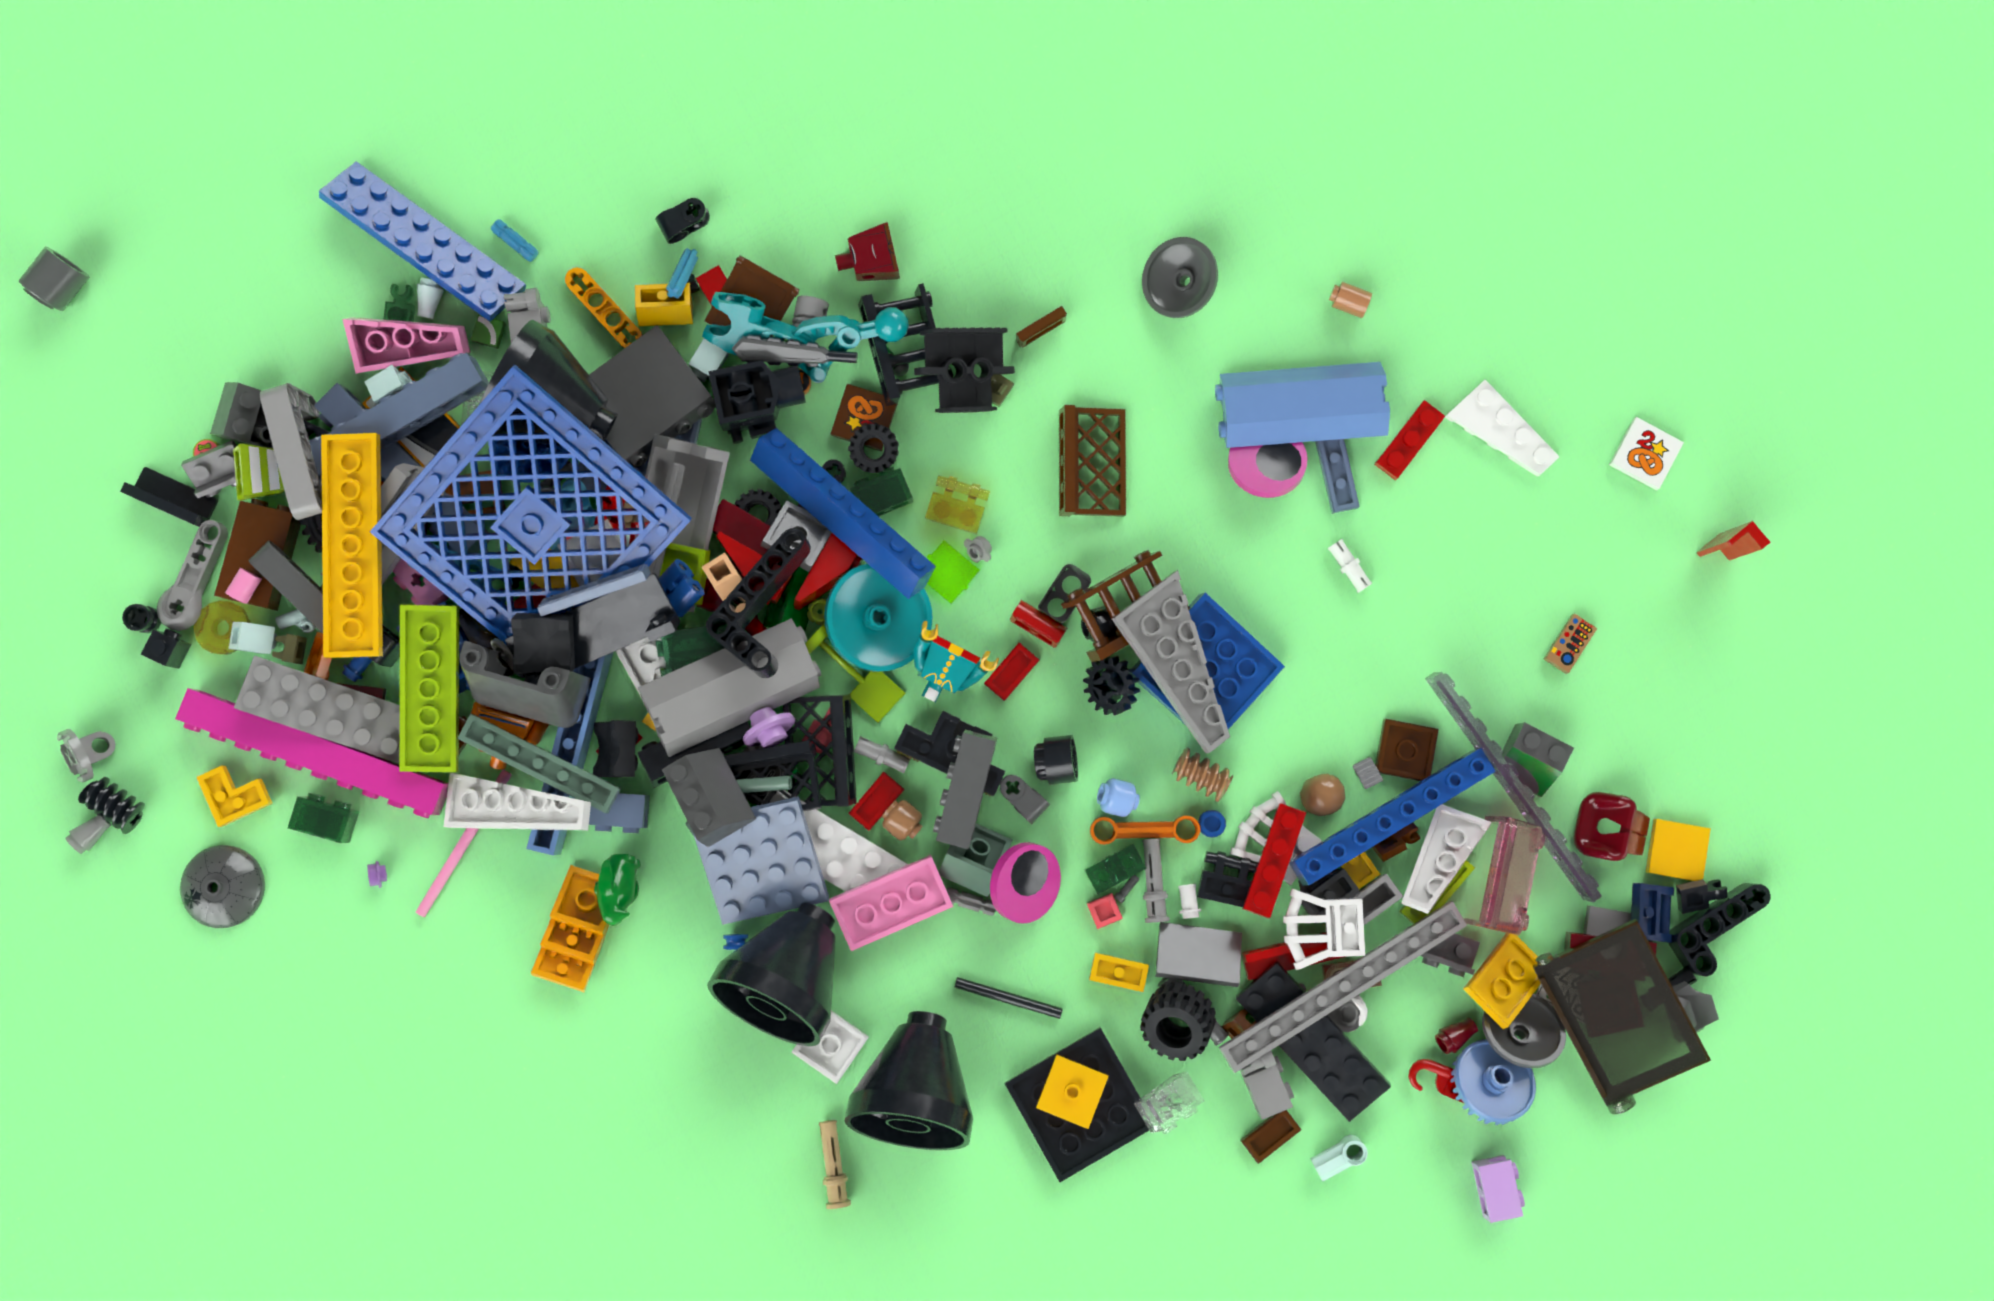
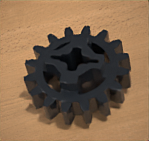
M1108 656L1101 661L1091 662L1093 667L1085 670L1089 677L1083 679V682L1088 684V688L1084 689V693H1090L1091 695L1088 702L1095 701V710L1103 709L1104 715L1111 713L1118 715L1130 710L1131 704L1137 702L1134 694L1140 692V689L1135 687V683L1140 680L1132 676L1135 668L1128 669V661L1119 662V656Z

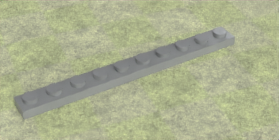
M1449 901L1218 1048L1234 1073L1238 1072L1467 926L1466 922L1453 901Z

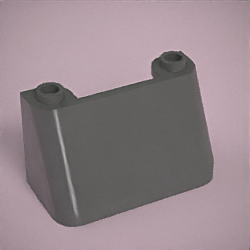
M464 641L459 660L472 697L477 703L561 728H569L576 724L591 678L559 667L546 668L541 673L537 685L508 677L510 669H507L500 663L501 652Z

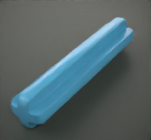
M686 248L683 251L666 287L668 297L674 296L679 298L698 260L696 256L698 252L695 249L690 250Z

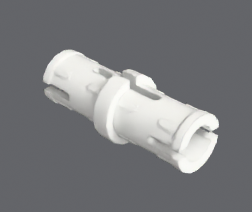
M1341 539L1327 549L1330 550L1341 566V573L1347 575L1359 593L1370 586L1372 581L1369 580L1358 564L1360 560L1354 558L1343 542L1344 540Z

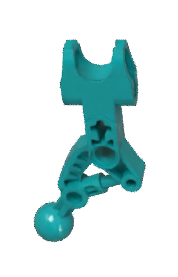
M715 292L711 304L716 309L727 314L731 324L728 326L706 325L702 337L725 352L736 355L732 347L742 336L747 337L749 334L760 335L762 339H768L771 335H774L782 341L793 339L799 340L801 344L815 342L818 338L828 335H836L837 337L829 345V350L847 352L848 349L858 346L860 340L879 336L886 342H896L907 334L909 324L908 318L903 311L898 308L887 307L878 313L875 320L859 323L843 315H830L804 320L795 327L763 316L765 304L760 300L741 294ZM833 361L818 364L817 367H810L805 363H800L799 367L812 381L821 383L825 380Z

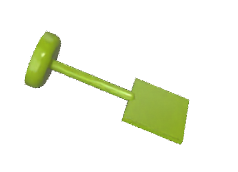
M824 623L805 643L809 654L820 646L853 676L859 684L850 693L851 699L879 723L905 695V692L883 672L870 671L865 678L861 676L824 641L828 636Z

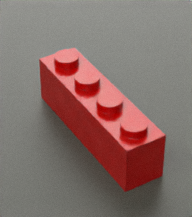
M1279 803L1242 908L1243 910L1267 919L1271 917L1306 812Z

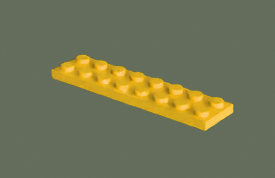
M380 434L321 435L323 658L383 656L382 542L370 533L371 529L381 519Z

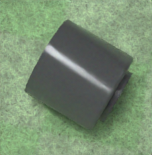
M45 246L21 276L19 283L24 287L23 290L41 304L50 309L55 308L64 311L90 277L73 262Z

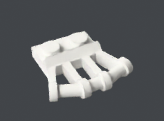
M1278 791L1273 793L1272 798L1257 807L1253 806L1250 810L1251 815L1245 823L1242 821L1238 826L1240 829L1235 847L1231 848V855L1250 858V860L1255 862L1259 861L1260 855L1245 851L1247 841L1250 836L1264 847L1266 839L1258 834L1254 828L1259 821L1270 828L1273 820L1265 814L1277 808L1279 803L1286 805ZM1302 825L1290 860L1322 840ZM1289 864L1283 881L1292 885L1297 876Z
M1291 889L1290 896L1292 898L1287 913L1283 916V923H1286L1287 935H1284V943L1288 944L1295 960L1293 964L1296 970L1327 957L1365 956L1363 904L1361 898L1324 900L1302 891ZM1303 900L1325 908V914L1298 915ZM1326 922V934L1298 935V923ZM1327 942L1326 949L1308 957H1305L1299 944Z

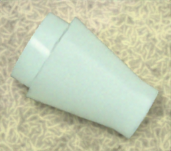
M421 278L420 284H417V316L434 319V314L444 289L431 279Z

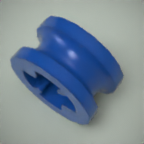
M748 934L723 935V939L726 940V945H723V949L737 950L745 944Z

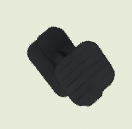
M933 328L920 331V335L924 336L925 367L914 368V374L937 375L939 379V408L935 409V412L968 413L997 410V407H992L991 377L994 374L1015 373L1014 366H1003V333L1008 332L1007 328ZM950 364L956 369L954 378L948 374ZM975 364H978L981 368L979 378L974 374Z

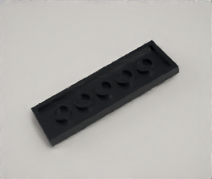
M1276 961L1236 995V1000L1258 1023L1306 991ZM1328 1015L1279 1045L1349 1122L1391 1088V1083Z

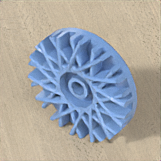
M1487 1039L1470 1044L1456 1057L1457 1060L1453 1062L1455 1069L1451 1071V1075L1454 1077L1450 1082H1455L1456 1088L1453 1089V1092L1459 1094L1456 1100L1462 1099L1465 1104L1462 1108L1464 1110L1469 1108L1468 1115L1476 1114L1479 1116L1477 1120L1481 1121L1484 1119L1485 1124L1495 1122V1125H1504L1520 1118L1530 1109L1536 1094V1081L1532 1068H1524L1508 1062L1495 1052Z

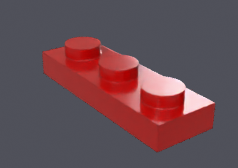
M1424 400L1374 465L1396 481L1445 418V415Z

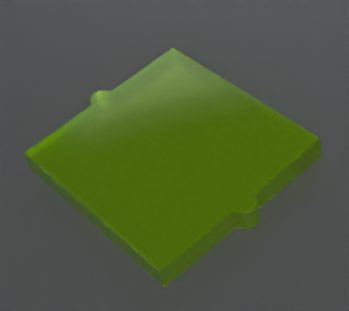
M945 540L942 541L932 554L927 555V559L936 566L927 584L950 604L955 601L963 590H968V584L980 571Z

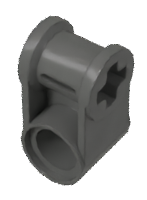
M1008 775L1000 782L999 788L1002 795L1030 824H1033L1050 806L1034 788H1031L1016 775ZM1008 781L1012 783L1018 781V793L1010 792L1007 794L1006 790L1008 787L1005 784Z

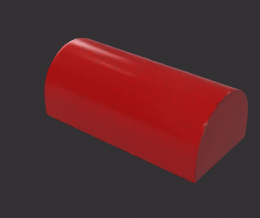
M1023 600L1019 602L1010 618L1012 623L1053 648L1057 647L1068 629Z

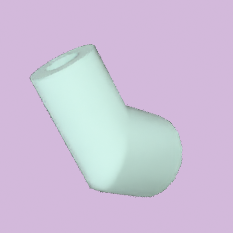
M298 609L275 618L281 630L296 625L303 629V632L310 633L316 628Z

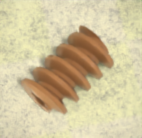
M1185 748L1172 771V774L1175 771L1177 772L1176 781L1179 782L1183 777H1187L1186 786L1189 787L1195 781L1197 782V792L1206 787L1205 796L1209 797L1213 792H1216L1215 801H1220L1226 793L1233 775L1229 778L1228 768H1224L1219 773L1220 766L1218 763L1213 764L1209 768L1210 759L1208 758L1199 763L1200 754L1195 753L1190 757V749Z

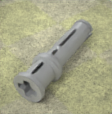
M1160 839L1142 840L1147 892H1144L1143 895L1147 906L1145 923L1170 921V918L1166 915L1165 899L1168 898V893L1166 894V891H1163Z

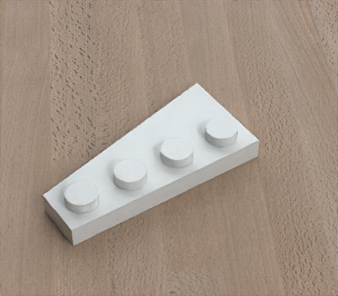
M1486 380L1479 384L1445 416L1449 421H1454L1462 426L1466 432L1476 435L1487 442L1488 446L1506 454L1510 460L1537 477L1559 458L1558 454Z
M1443 804L1438 806L1401 904L1428 914L1492 822Z

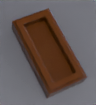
M1063 306L1017 332L1016 341L1020 348L1027 346L1065 323L1067 313Z
M1285 1110L1268 1117L1240 1139V1141L1259 1164L1302 1129L1289 1112Z

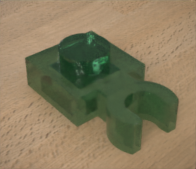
M392 283L390 293L394 299L393 302L385 301L383 320L414 322L415 306L408 303L414 295L413 288L410 285H406L405 293L399 295V286Z

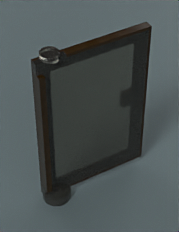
M1637 919L1631 920L1555 956L1548 952L1535 959L1537 964L1533 965V969L1611 1114H1621L1633 1108L1636 1104L1633 1094L1711 1061Z

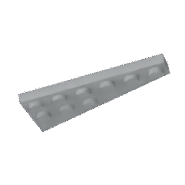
M1177 570L1114 616L1112 620L1205 753H1210L1226 741L1230 734L1221 706L1218 705L1213 690L1214 683L1212 677H1209L1206 668L1207 661L1195 623L1190 617L1187 607L1188 600L1186 594H1183L1179 581L1181 578Z

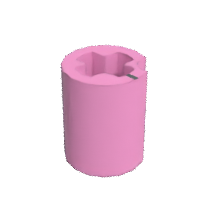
M240 567L225 593L247 604L262 579Z

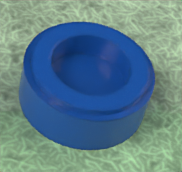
M1216 810L1205 811L1198 819L1200 832L1204 836L1217 837L1225 830L1226 820Z

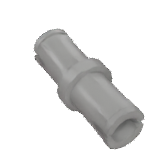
M860 736L854 750L855 753L875 760V764L881 765L882 763L902 773L905 772L911 758L893 751L886 744L880 745Z

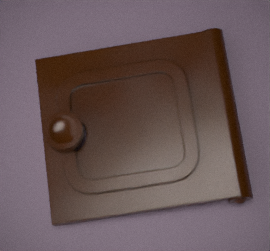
M739 255L720 292L741 294L760 300L765 304L763 316L781 321L794 297L799 294L800 289ZM714 306L711 307L704 320L710 325L728 326L731 324L728 315Z

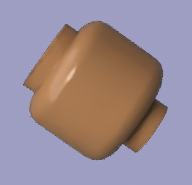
M895 800L881 816L884 819L883 827L900 841L905 840L908 836L913 839L923 827L919 824L922 819L921 812L906 800H901L900 802Z

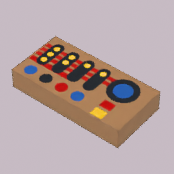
M1575 613L1572 614L1543 659L1565 674H1568L1598 628Z

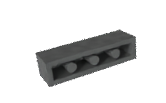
M966 729L962 736L957 735L953 749L954 752H958L956 762H950L946 777L951 779L949 790H943L940 805L944 806L942 817L937 815L933 832L938 833L936 841L969 849L997 742L996 737Z

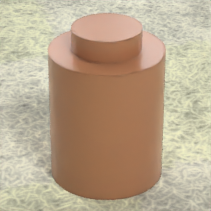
M1341 282L1340 286L1335 285L1333 287L1329 300L1333 301V308L1363 318L1370 303L1372 293Z

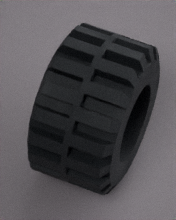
M1170 983L1166 984L1164 988H1158L1155 994L1153 993L1141 1018L1140 1028L1141 1031H1144L1142 1035L1144 1041H1149L1148 1046L1152 1050L1156 1049L1158 1055H1167L1170 1060L1179 1058V1061H1186L1187 1057L1194 1059L1197 1054L1201 1055L1205 1047H1207L1216 1023V1018H1214L1216 1012L1215 1008H1211L1212 1002L1210 999H1205L1204 993L1201 990L1196 992L1191 985L1183 987V983H1177L1176 986ZM1168 1017L1179 1018L1188 1027L1176 1025Z

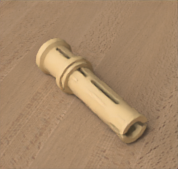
M837 1120L819 1122L826 1176L823 1179V1185H826L828 1196L826 1209H838L851 1205V1200L847 1198L845 1183L848 1181V1177L842 1171Z

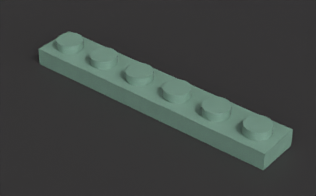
M474 714L469 715L457 738L578 800L591 802L592 807L607 814L621 788Z

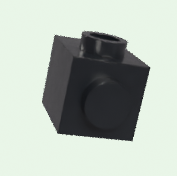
M167 628L164 632L153 630L140 655L164 666L179 669L192 644L181 640L182 635Z

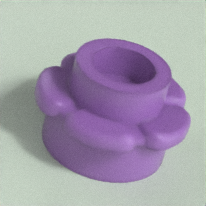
M376 861L375 864L367 865L370 886L379 885V888H381L382 882L387 881L386 866L380 865Z

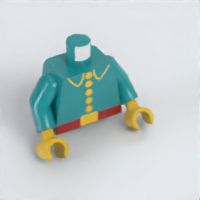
M927 621L922 623L921 634L913 648L914 665L918 671V676L928 680L921 696L936 703L942 689L954 694L956 691H964L977 683L988 671H993L997 667L999 658H996L994 662L987 660L990 651H986L979 662L980 657L939 637L938 624L935 625L933 630H927Z

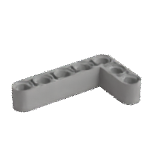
M290 383L260 392V400L290 511L296 520L321 514L322 488L303 421L319 418V411L314 406L316 401L313 396Z

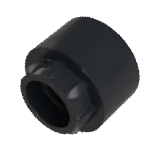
M1073 735L1044 738L1043 743H1038L1034 746V764L1038 779L1041 781L1048 780L1050 785L1078 781V761Z

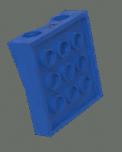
M1205 592L1199 594L1189 605V613L1199 635L1207 661L1206 668L1209 677H1212L1214 683L1213 690L1217 703L1221 706L1227 728L1229 729L1285 666ZM1139 660L1133 667L1135 668V672L1132 674L1133 678H1139L1140 681L1138 683L1185 725L1141 660Z

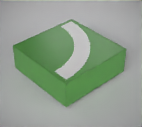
M478 314L470 340L499 349L506 323L497 319L489 322Z

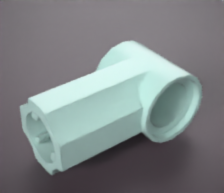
M1347 1135L1338 1144L1310 1159L1323 1182L1351 1166L1363 1164L1367 1159L1368 1151L1357 1136ZM1350 1145H1359L1358 1154L1355 1156H1348L1346 1154L1347 1148Z

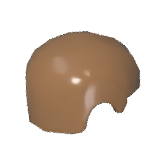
M1320 774L1305 781L1300 792L1301 802L1309 813L1317 816L1330 815L1341 809L1345 801V789L1339 778L1334 775Z

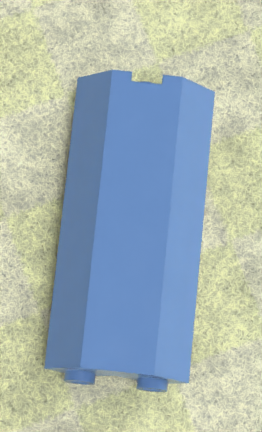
M1381 362L1220 374V384L1215 385L1216 401H1220L1223 408V421L1218 424L1219 437L1224 438L1227 448L1388 436L1390 407L1389 402H1385L1384 387L1387 386L1385 371Z

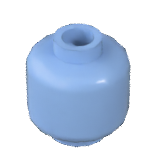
M1111 778L1099 787L1097 803L1100 804L1102 811L1105 813L1126 817L1132 810H1136L1139 805V794H1136V788L1131 782Z

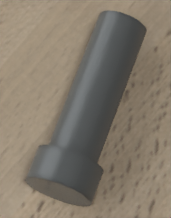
M1133 874L1114 897L1123 903L1125 897L1140 879Z

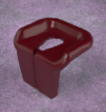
M1605 792L1590 793L1582 800L1579 807L1574 831V844L1583 855L1610 861H1620L1627 854L1643 856L1650 818L1638 811L1636 803L1626 796ZM1603 818L1614 821L1621 825L1620 832L1601 834L1597 829L1598 822Z

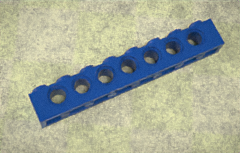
M1482 748L1471 750L1293 858L1289 864L1302 886L1310 885L1496 771Z

